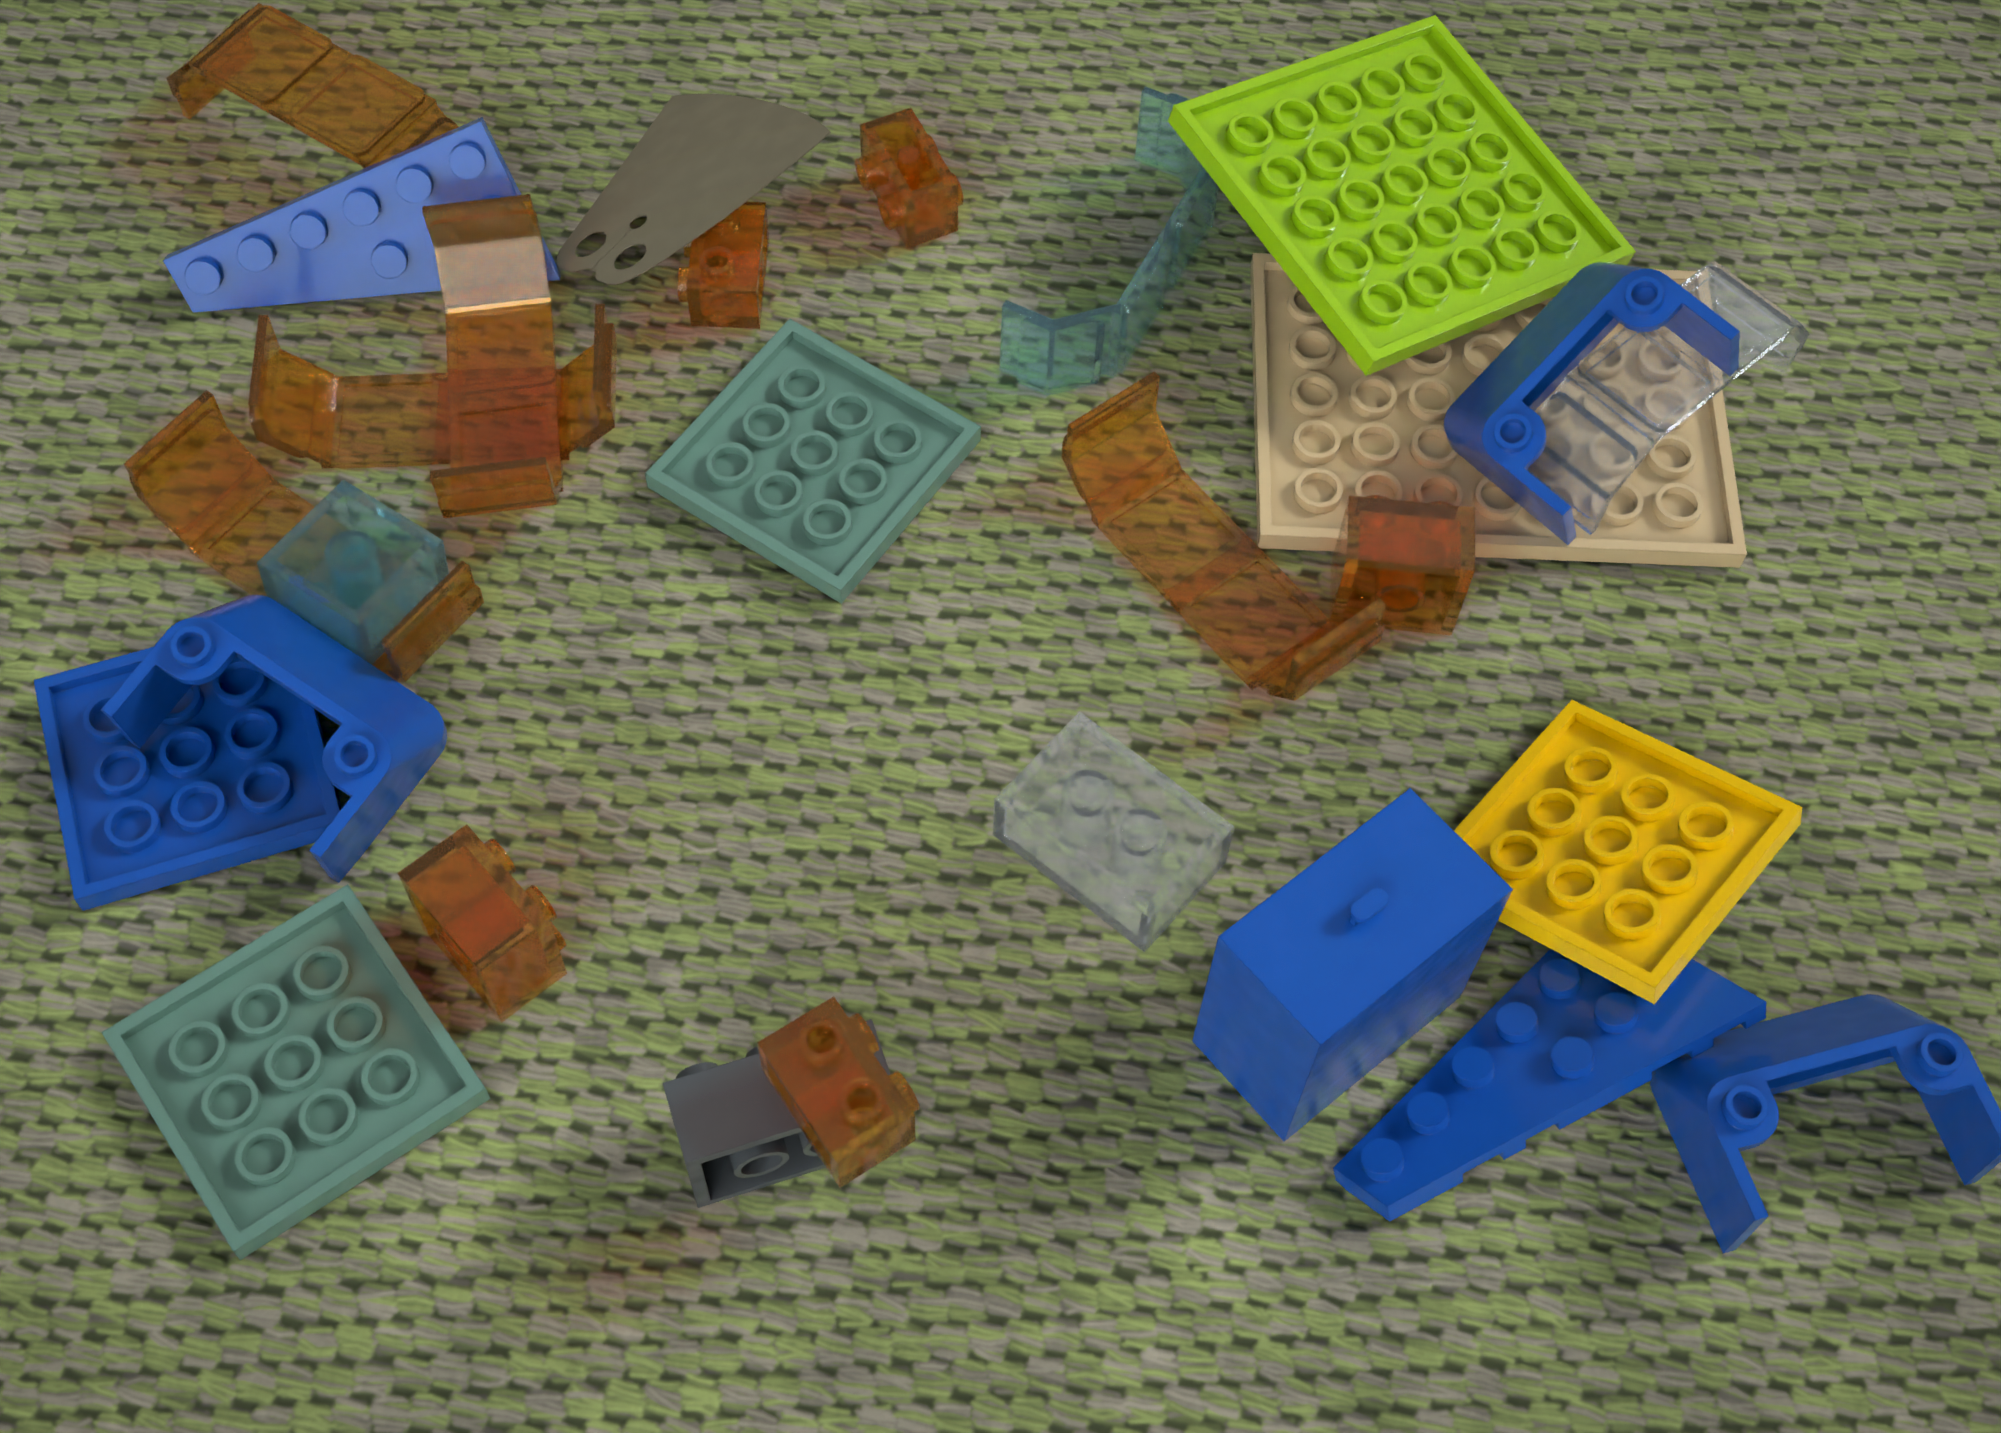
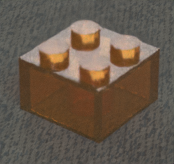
M1349 495L1331 562L1329 624L1452 635L1475 572V507L1455 506L1443 501L1424 503L1392 500L1380 495L1366 497Z
M466 824L398 872V875L423 930L502 1023L567 974L560 953L567 945L560 932L552 923L557 918V915L541 891L534 885L523 890L511 876L516 871V868L500 844L493 838L483 844Z

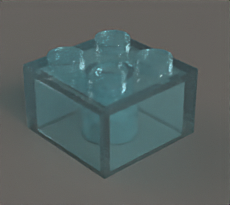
M342 480L257 562L267 597L277 601L370 664H373L451 584L442 539L345 480Z

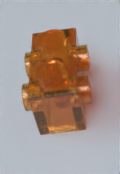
M912 108L860 124L861 157L855 160L856 172L864 190H873L876 195L880 215L887 229H896L907 249L958 231V206L963 205L964 201L960 183L957 177L948 169L938 152L933 138L926 133Z
M745 202L722 221L683 247L685 258H690L689 267H679L677 283L679 302H688L691 326L760 329L769 249L766 202Z
M835 997L830 998L757 1042L762 1071L840 1188L916 1140L914 1112L919 1110L920 1106L913 1090L900 1072L895 1071L890 1075L886 1073L874 1053L879 1051V1045L866 1021L858 1013L848 1017Z

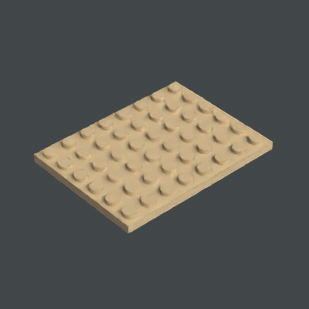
M1253 253L1250 277L1257 548L1741 567L1747 551L1720 369L1667 327L1663 326L1650 332H1636L1618 323L1535 410L1545 425L1547 438L1542 454L1527 471L1572 507L1577 537L1567 545L1455 452L1448 442L1444 429V419L1449 407L1553 298L1365 376L1274 257L1267 253ZM1654 269L1666 274L1710 308L1705 271Z

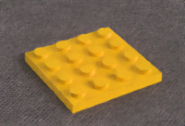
M1571 700L1456 827L1454 832L1513 889L1498 921L1655 1005L1800 826L1802 807Z

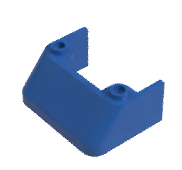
M1607 262L1593 263L1582 268L1456 399L1445 415L1444 429L1452 449L1567 545L1577 537L1572 507L1527 471L1542 454L1547 438L1545 425L1535 410L1618 323L1636 332H1650L1665 326L1727 375L1731 376L1739 368L1740 331L1666 274L1654 269Z
M264 595L244 596L175 623L165 632L103 706L102 712L130 743L140 749L192 685L205 684L216 679L233 659L238 657L338 724L340 727L329 739L323 750L322 765L331 783L349 795L350 799L309 851L327 875L339 883L368 849L443 752L447 742V729L439 711L432 704L270 597Z
M1861 995L1759 1022L1747 1029L1741 1027L1729 1030L1713 1039L1714 1047L1693 1058L1686 1053L1652 1071L1651 1090L1723 1253L1736 1250L1769 1217L1740 1151L1760 1146L1774 1133L1779 1121V1110L1773 1096L1777 1093L1896 1062L1903 1077L1917 1089L1964 1185L1977 1182L2001 1162V1110L1967 1044L1952 1030L1879 995Z

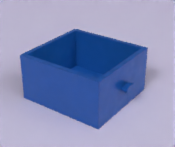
M1409 788L1218 936L1192 1041L1283 1141H1286L1461 997L1513 889Z

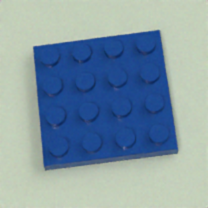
M153 647L35 679V691L74 900L82 911L315 843L342 809L337 788L331 783L323 769L322 755L326 744L317 710L238 657H235L216 679L205 684L192 685L139 749L126 739L101 709Z

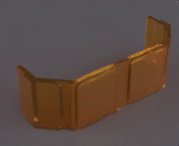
M260 3L235 18L166 77L173 96L177 98L183 115L188 119H191L226 89L358 163L363 168L458 128V125L450 118H447L440 110L436 100L424 94L420 87L363 56L351 54L333 44L325 35L274 7Z
M525 194L422 206V213L435 250L446 318L451 468L430 471V480L437 495L438 505L443 518L557 505L561 498L559 492H564L560 414L558 410L554 318L541 229L531 195Z
M595 304L594 344L562 369L337 376L282 350L268 315H259L248 401L250 423L258 441L294 457H307L320 463L322 469L570 460V453L579 446L586 448L615 428L617 339L614 323H608L605 305Z
M1154 371L1068 424L1067 434L1062 443L1061 457L1079 495L1085 500L1092 515L1091 521L1176 609L1230 669L1251 690L1261 687L1267 689V694L1295 701L1381 641L1385 628L1381 621L1387 604L1379 598L1344 623L1331 621L1181 468L1156 412L1160 376Z
M207 390L124 463L130 475V483L139 499L169 530L180 538L192 554L250 595H264L277 601L397 682H406L484 603L481 590L474 582L470 566L465 562L461 561L436 587H433L276 481L227 428L214 395Z

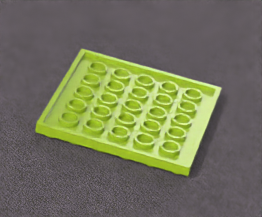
M1436 15L1175 104L1168 119L1172 128L1365 376L1553 298L1582 268L1590 264L1607 262L1628 265L1636 253L1629 242Z

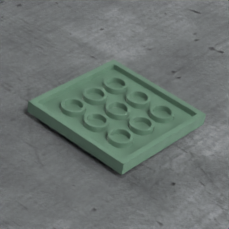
M789 319L645 473L647 488L842 604L981 441V426Z
M348 884L101 1032L232 1251L240 1260L490 1099L486 1088Z

